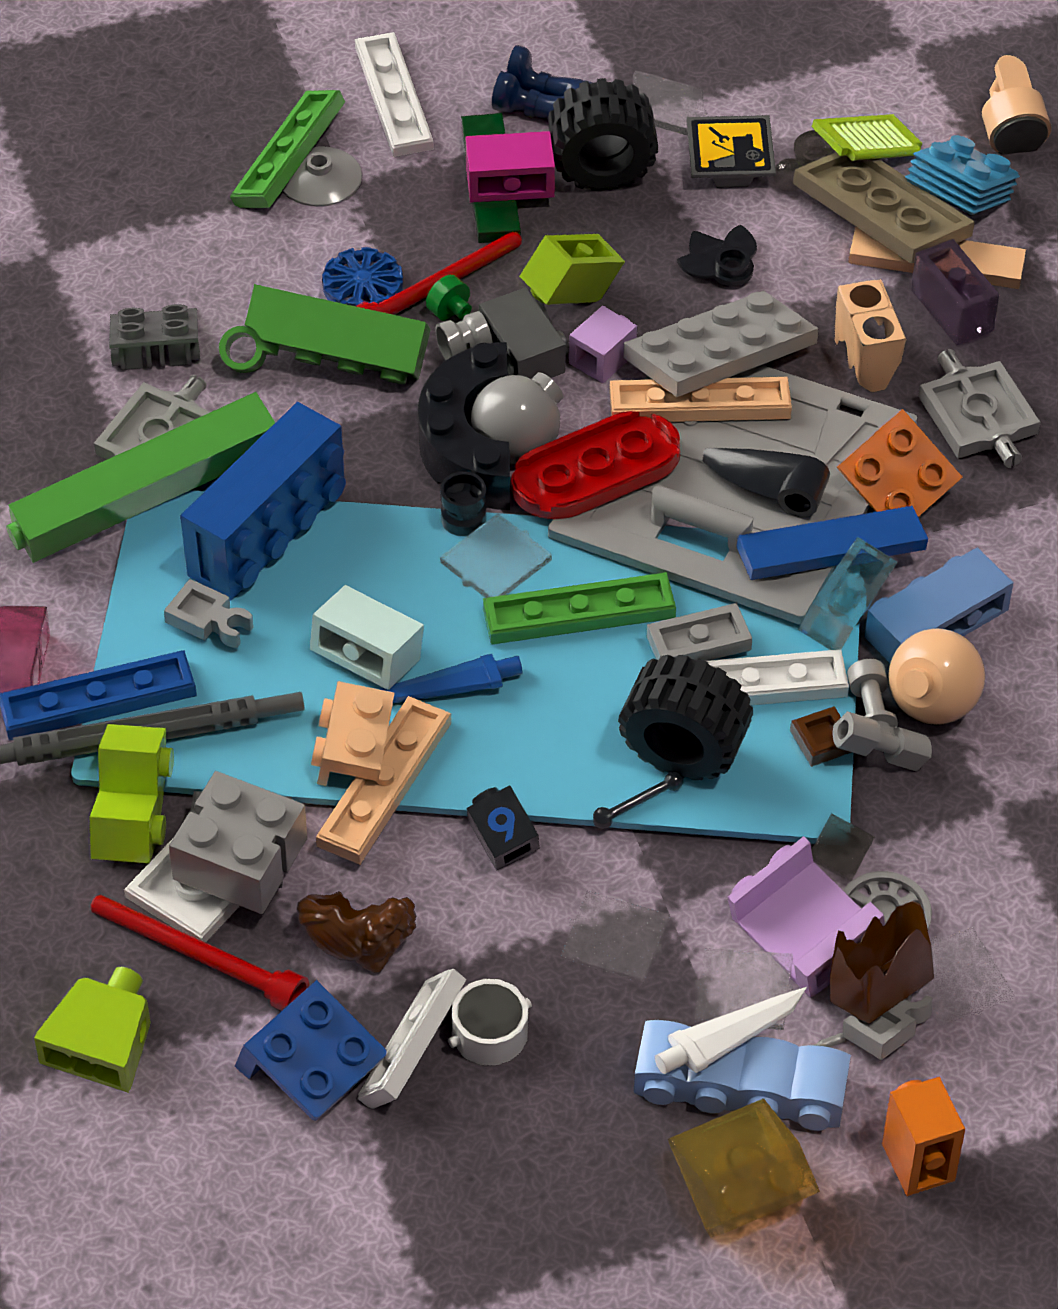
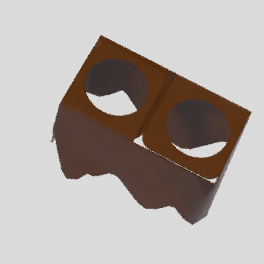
M910 901L897 906L884 926L879 918L874 916L861 942L858 944L853 940H847L844 932L838 930L830 973V1002L858 1019L870 1024L934 979L932 946L925 914L919 903Z

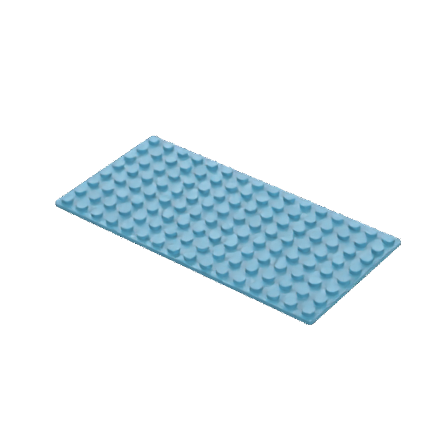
M190 490L127 519L94 671L185 650L196 685L197 696L82 723V725L251 695L256 700L302 692L305 707L304 711L259 718L258 724L166 739V747L174 749V766L172 776L165 779L164 792L193 794L194 791L202 792L216 770L276 794L292 797V800L300 803L333 806L338 804L355 776L330 772L327 785H318L317 780L320 767L311 765L316 737L326 738L327 728L318 726L324 698L334 699L338 681L374 689L383 688L310 650L313 614L344 585L424 624L420 660L395 684L471 661L487 654H492L495 661L519 656L523 674L503 678V687L419 699L422 702L451 713V725L396 811L468 816L466 808L473 805L472 800L478 794L489 788L497 787L498 790H501L510 785L530 821L595 826L593 823V813L597 808L606 807L610 809L664 781L665 776L668 774V772H661L655 769V766L644 762L637 756L638 753L631 750L626 745V738L621 736L619 731L620 723L618 722L620 712L642 667H645L649 660L656 659L646 635L647 624L659 621L492 645L490 643L483 612V598L652 574L548 537V528L553 519L530 515L486 512V524L482 530L469 536H457L449 533L443 527L441 509L341 501L329 502L317 514L313 524L307 530H301L288 543L285 552L279 558L272 559L259 572L256 581L249 588H243L230 601V609L243 608L253 615L254 627L251 631L240 626L232 628L240 634V645L238 648L225 645L220 640L219 634L213 631L204 641L165 623V608L189 579L195 581L187 576L180 515L205 491ZM665 526L657 538L721 561L725 559L729 552L728 538L700 528ZM862 561L836 566L803 624H796L737 603L752 636V649L712 660L841 649L847 675L849 667L858 661ZM669 580L676 605V617L736 603ZM850 685L848 697L750 705L753 707L752 721L733 764H731L730 769L725 774L720 773L719 777L714 779L704 777L703 780H692L689 777H684L683 785L679 790L673 791L668 789L612 818V824L609 827L797 842L804 836L811 844L845 845L849 841L853 752L811 767L791 734L790 726L792 720L835 706L841 717L847 711L855 713L856 696L851 692ZM404 702L393 703L389 725ZM98 752L76 755L74 757L71 774L75 784L99 787Z

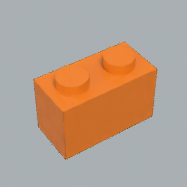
M940 1076L923 1082L921 1080H911L903 1083L896 1090L890 1092L882 1146L906 1196L955 1181L965 1127Z

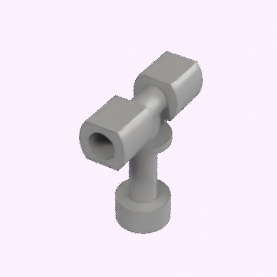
M863 659L855 662L849 667L847 677L851 692L863 699L866 715L861 716L847 711L834 724L833 741L836 747L863 756H867L875 749L884 752L888 763L918 771L931 758L932 746L930 739L926 735L897 727L898 721L895 714L885 711L881 693L886 690L888 679L884 664L876 659Z

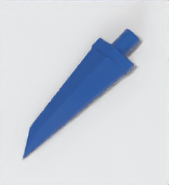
M487 654L471 661L394 684L389 690L385 688L379 690L394 692L393 703L405 702L408 696L419 700L491 688L492 690L503 687V678L521 675L523 671L519 656L495 661L492 654Z

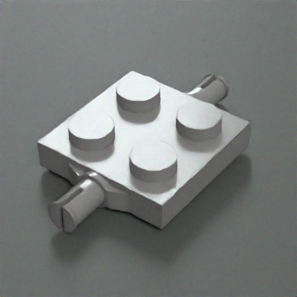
M948 349V353L946 350L940 353L937 361L943 367L946 375L938 380L921 384L918 397L957 459L993 449L997 451L1007 468H1011L1012 464L1013 466L1018 465L1022 460V455L1012 442L1037 435L1040 421L1001 361L981 367H964L952 349Z
M191 375L179 392L160 390L143 382L94 442L96 455L105 459L112 458L210 413V411L199 407L194 402L201 392L206 389V382L201 377L197 379V375Z

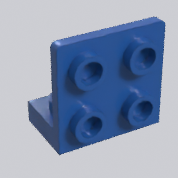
M316 980L243 1045L235 1067L248 1079L252 1078L262 1069L312 1120L316 1121L385 1058L387 1050Z

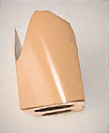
M881 279L838 286L836 301L835 342L837 345L839 340L846 342L849 369H852L854 365L856 378L860 386L870 392L887 388L902 361L906 337ZM871 317H874L879 326L884 322L886 338L874 339L867 336L863 331L864 322Z

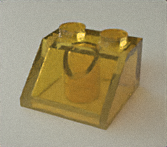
M764 1098L667 1139L710 1238L727 1233L820 1192L799 1141Z

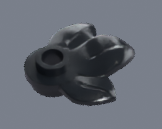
M742 225L733 228L727 234L724 241L698 231H693L689 243L690 254L677 259L680 268L688 275L702 279H715L718 283L726 286H740L747 283L753 276L754 264L751 259L757 252V243L753 235Z

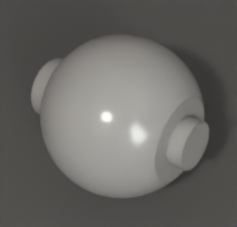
M538 372L532 379L521 375L498 378L484 387L477 396L471 411V427L477 433L492 440L509 442L510 465H515L519 458L528 451L557 439L560 429V412L557 404L563 399V393L549 376Z

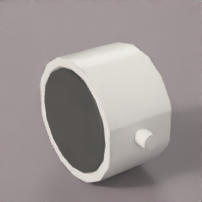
M482 979L472 982L458 992L452 1003V1037L448 1039V1043L451 1048L457 1047L464 1058L480 1065H499L508 1062L522 1051L527 1042L528 1009L532 1007V1004L528 998L525 999L517 987L502 980Z

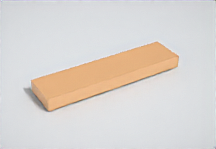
M855 226L849 263L1019 289L1026 249L963 240L911 264Z
M788 377L726 378L679 397L674 396L654 380L610 381L611 416L626 411H640V416L651 418L652 413L662 416L670 422L791 419L792 405Z
M410 696L407 697L388 727L378 781L359 777L354 778L317 834L316 844L318 848L361 865L451 725V713Z

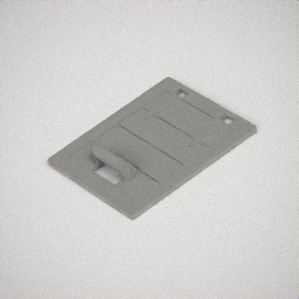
M759 365L728 378L788 377L792 405L791 419L671 422L680 435L681 453L677 466L670 474L577 516L553 519L548 528V537L652 574L667 572L669 580L796 624H803L836 566L750 580L736 547L738 535L866 514L871 506L837 469V466L900 410L764 365ZM649 376L645 378V380H653ZM843 405L864 413L859 417L839 409ZM906 412L910 416V418L917 424V416L915 414ZM705 448L777 451L807 455L821 460L829 468L830 477L817 511L809 517L791 515L783 510L777 499L746 490L728 481L702 461ZM671 518L728 538L729 552L725 559L721 561L657 538Z

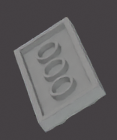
M763 290L624 342L623 358L674 396L679 397L817 344L818 328Z

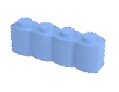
M664 1020L645 1021L635 1070L634 1093L644 1096L647 1101L658 1105H667L673 1101H685L707 1113L738 1110L760 1122L790 1119L794 1122H799L802 1127L814 1131L825 1130L828 1127H840L850 1054L825 1046H797L776 1038L753 1037L698 1073L683 1065L663 1074L656 1065L655 1055L672 1047L668 1040L669 1034L678 1030H685L690 1028V1026Z

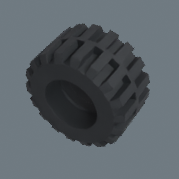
M606 78L597 79L595 83L589 84L588 81L579 83V88H569L564 92L565 98H557L553 104L554 110L549 112L548 127L551 134L555 168L557 172H561L562 178L565 181H574L575 187L581 189L588 186L591 187V190H601V188L612 190L618 189V186L622 184L629 186L635 183L634 178H642L648 173L647 167L653 166L656 161L655 154L658 153V141L652 105L649 104V98L645 93H639L638 87L633 84L624 86L623 80L615 79L613 82H607Z
M671 655L660 656L659 660L654 658L649 660L645 667H642L620 712L618 719L620 723L619 731L621 736L626 738V745L631 750L638 753L637 756L644 762L655 766V769L668 773L672 771L678 772L682 775L683 779L684 777H689L692 780H703L704 777L714 779L719 777L720 773L725 774L734 762L752 721L753 707L749 705L751 699L748 693L740 690L742 685L736 679L728 677L726 675L727 672L721 668H715L709 665L707 661L701 659L694 660L685 655H678L677 658Z

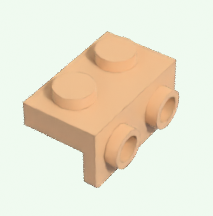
M340 681L337 682L334 699L324 698L318 726L327 728L326 738L316 737L311 761L312 766L320 767L317 780L318 785H327L330 772L378 781L394 692Z

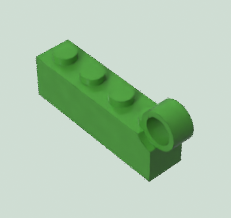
M254 284L245 326H236L224 333L219 343V353L224 363L239 373H250L258 370L263 365L266 355L278 356L280 349L296 353L294 359L303 363L320 365L322 359L338 362L337 369L344 372L363 375L365 368L381 372L380 379L405 385L407 378L418 380L420 377L431 329L423 321ZM240 337L253 338L256 343L254 356L245 363H236L230 357L231 345Z

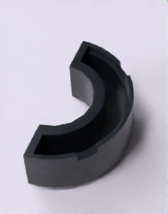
M507 342L479 343L473 348L462 351L443 362L425 382L418 402L419 449L422 462L430 476L439 484L447 476L460 471L478 475L484 480L486 485V508L496 510H510L509 442L492 440L477 433L471 427L470 420L473 404L483 388L498 378L508 376Z

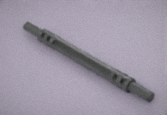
M295 692L256 700L251 695L13 737L14 742L0 745V764L17 761L18 766L98 752L107 724L166 728V739L258 724L259 718L304 711L302 692Z

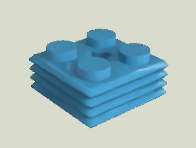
M953 135L949 141L943 143L933 142L931 147L913 153L916 159L911 160L913 166L908 168L910 174L906 175L905 178L909 183L973 215L1011 200L1009 194L1014 192L1012 186L1017 185L1015 179L1020 176L1017 171L1009 167L1011 163L1005 157L997 154L985 155L974 149L975 143L972 140L963 136Z

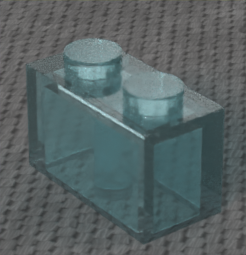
M857 537L813 601L798 630L829 650H842L883 589L897 561Z

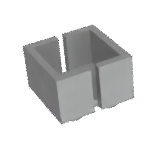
M215 770L195 802V813L189 812L169 844L173 880L263 914L283 881L282 871H289L307 840L305 804Z

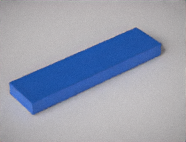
M913 506L738 535L736 547L750 580L922 551L927 548L928 537Z
M185 650L3 692L0 693V710L8 740L10 741L13 740V737L48 732L195 697L197 693Z

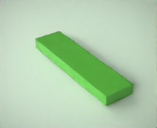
M317 90L304 93L232 192L230 198L235 206L240 208L271 207L344 105L345 100L340 90Z
M667 572L483 598V612L491 645L676 618V605Z

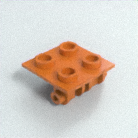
M903 409L837 466V469L875 512L913 506L918 517L963 478Z

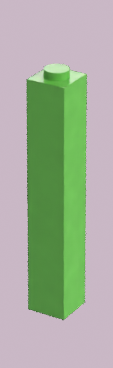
M257 392L249 394L9 504L12 522L6 525L9 537L17 550L24 548L33 563L220 477L275 424V421Z

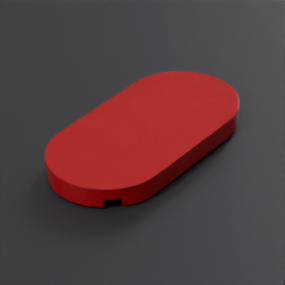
M640 411L617 413L534 448L521 456L515 464V471L511 478L512 495L522 509L538 517L564 519L577 516L670 474L680 460L679 432L670 421L659 415L651 413V418L640 416Z

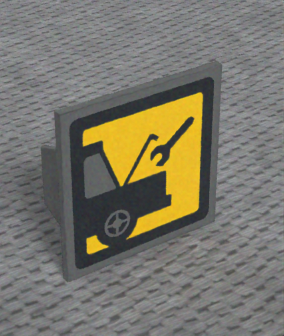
M770 115L686 117L691 178H712L717 188L749 187L754 177L776 176Z

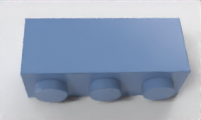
M977 547L963 556L952 557L942 568L928 576L914 579L907 588L895 595L876 601L868 609L865 638L891 663L897 648L907 638L917 632L939 628L951 630L965 636L1009 610L1014 582Z

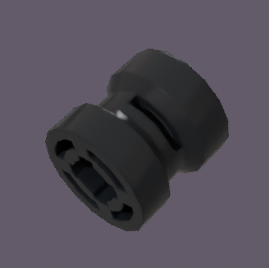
M460 471L447 476L441 483L440 488L442 525L449 533L457 536L476 534L486 524V485L484 480L471 472Z

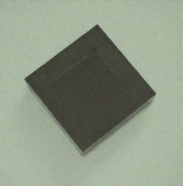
M831 813L811 849L813 862L851 882L875 837Z

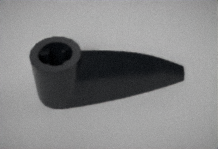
M705 448L702 460L720 476L737 486L777 499L784 511L797 517H809L817 511L830 477L829 468L821 460L793 453L737 448Z

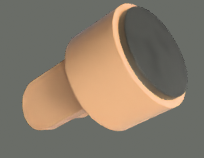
M1004 55L999 58L995 65L996 78L990 88L991 98L982 109V118L988 139L993 150L1002 154L1032 152L1040 147L1051 133L1049 117L1042 95L1032 88L1025 64L1015 56Z

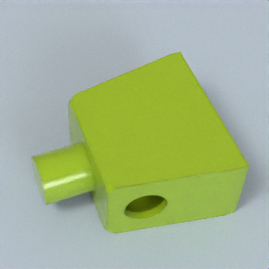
M117 967L108 984L89 978L77 980L34 1037L39 1063L129 1093L151 1023L147 999L137 994L143 983L142 977L132 969Z

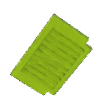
M894 114L814 119L811 126L840 156L847 155L852 161L914 156L913 153L920 151L922 142Z

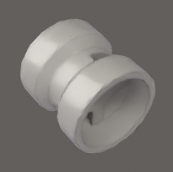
M480 311L465 315L463 320L457 323L448 320L436 324L435 327L437 343L445 360L462 351L473 348L479 343H493L489 326Z

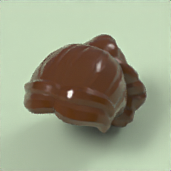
M338 891L331 895L310 894L298 902L296 909L299 913V923L305 926L308 935L317 947L339 960L355 961L373 973L381 972L401 943L416 928L415 920L417 915L414 910L415 904L408 897L402 899L391 897L380 906L372 904L365 909L355 910L351 907L349 900Z

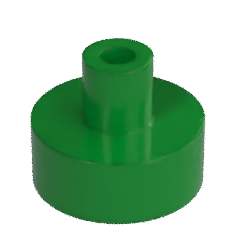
M455 275L444 276L429 291L426 307L442 321L449 319L453 315L463 319L472 310V306L468 303L470 288Z

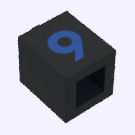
M510 785L501 790L493 787L481 792L473 798V805L466 808L468 821L496 871L540 849L539 835Z

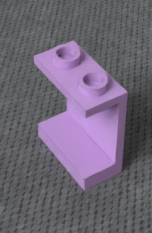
M804 836L792 846L786 845L780 848L772 856L766 867L754 876L749 875L741 879L728 896L732 919L800 988L807 987L804 992L810 998L830 984V973L838 930L844 932L847 940H853L858 944L861 942L874 916L879 918L883 926L885 925L884 914L871 902L861 909L813 862L811 844Z

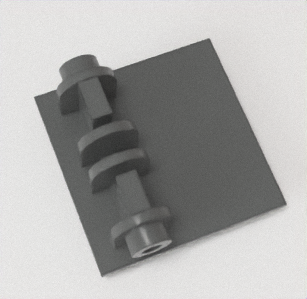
M172 304L163 307L162 311L144 312L141 308L132 307L122 309L118 314H110L109 349H111L112 367L121 366V370L143 368L142 346L146 348L148 368H152L151 346L159 345L161 367H166L164 345H168L170 366L192 365V360H200L197 308H188L182 304Z

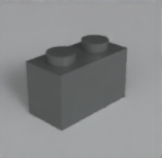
M526 287L479 304V311L483 314L489 326L492 342H507L508 376L521 375L532 379L538 372H541L552 378L565 373V356L569 354L567 339L561 330H555L549 321L548 312L544 304L540 301L536 302Z

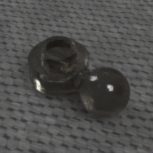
M815 130L804 132L794 142L795 158H785L776 164V176H773L776 186L788 192L798 190L799 188L793 184L795 169L829 156L836 151Z

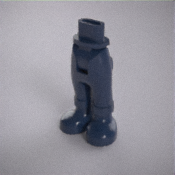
M516 45L511 52L507 72L501 71L496 79L492 93V108L505 113L521 111L524 112L525 116L532 118H548L549 112L554 110L553 104L557 98H565L564 92L569 88L577 89L579 88V83L586 80L552 76V74L543 71L538 74L532 67L531 52L524 46Z

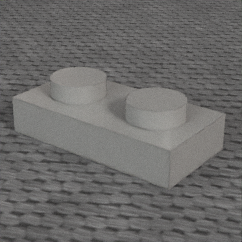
M737 603L647 624L646 636L657 660L663 655H671L674 658H677L678 655H685L694 660L708 661L752 649V636Z

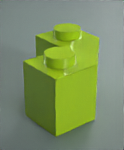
M107 724L98 748L99 793L90 814L91 859L150 864L155 846L163 845L165 840L166 817L161 815L165 779L166 777H171L173 772L174 749L166 747V728Z

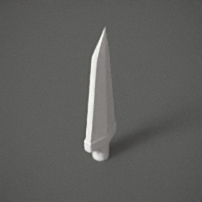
M807 987L770 998L685 1030H678L669 1034L668 1040L672 1047L655 1055L658 1069L661 1073L666 1074L683 1065L688 1066L695 1073L708 1068V1065L790 1015Z

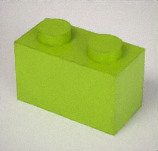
M599 234L545 235L519 277L531 288L530 291L533 297L546 305L597 302L602 299L625 261Z

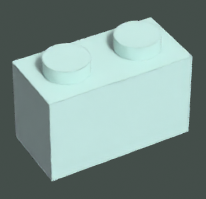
M344 585L313 614L310 650L389 690L420 660L424 624Z

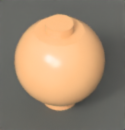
M927 629L913 634L897 648L889 666V686L894 700L907 715L927 724H946L965 716L979 701L985 684L984 664L977 649L964 636L947 629Z

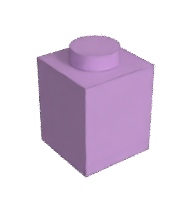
M602 305L569 335V364L602 384L605 383L628 362L623 358L624 342L637 338V325L633 324L625 316L618 315Z

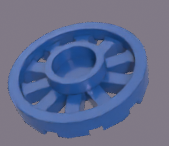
M361 247V250L354 251V248H350L338 253V257L332 258L327 262L322 274L323 292L327 300L351 306L362 303V299H370L368 303L376 302L379 304L403 290L402 269L397 264V260L386 252L380 253L378 249ZM378 292H382V293H385V294H387V295L384 296V295H382V294H379ZM347 296H352L348 301L344 300Z

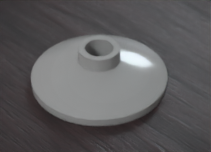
M325 146L313 147L282 191L290 199L300 204L316 207L334 205L348 199L358 190L362 180L361 167L353 156L343 150Z

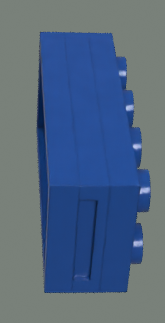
M297 401L180 515L187 576L206 587L228 596L230 601L243 588H249L256 581L259 572L272 559L279 558L285 552L288 543L301 530H307L315 521L317 514L329 502L336 501L343 493L346 479L344 477V448L341 425Z

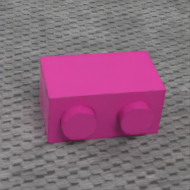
M550 131L466 136V171L470 203L555 197V164Z

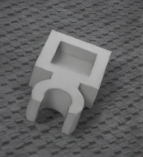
M191 579L186 582L164 610L165 623L204 641L213 631L219 634L220 640L225 645L238 648L240 645V634L232 628L240 626L251 631L254 627L253 615L243 608L230 609L228 596Z
M911 994L870 1024L850 1015L843 1021V1037L883 1060L915 1036L916 1024L925 1022L930 1018L932 1014V997L927 995L921 1001L910 1002L912 999Z

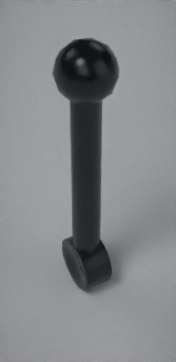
M675 771L669 772L665 776L664 781L610 809L606 807L597 808L593 813L594 825L600 829L608 828L612 824V818L668 789L673 791L679 790L683 785L682 775Z

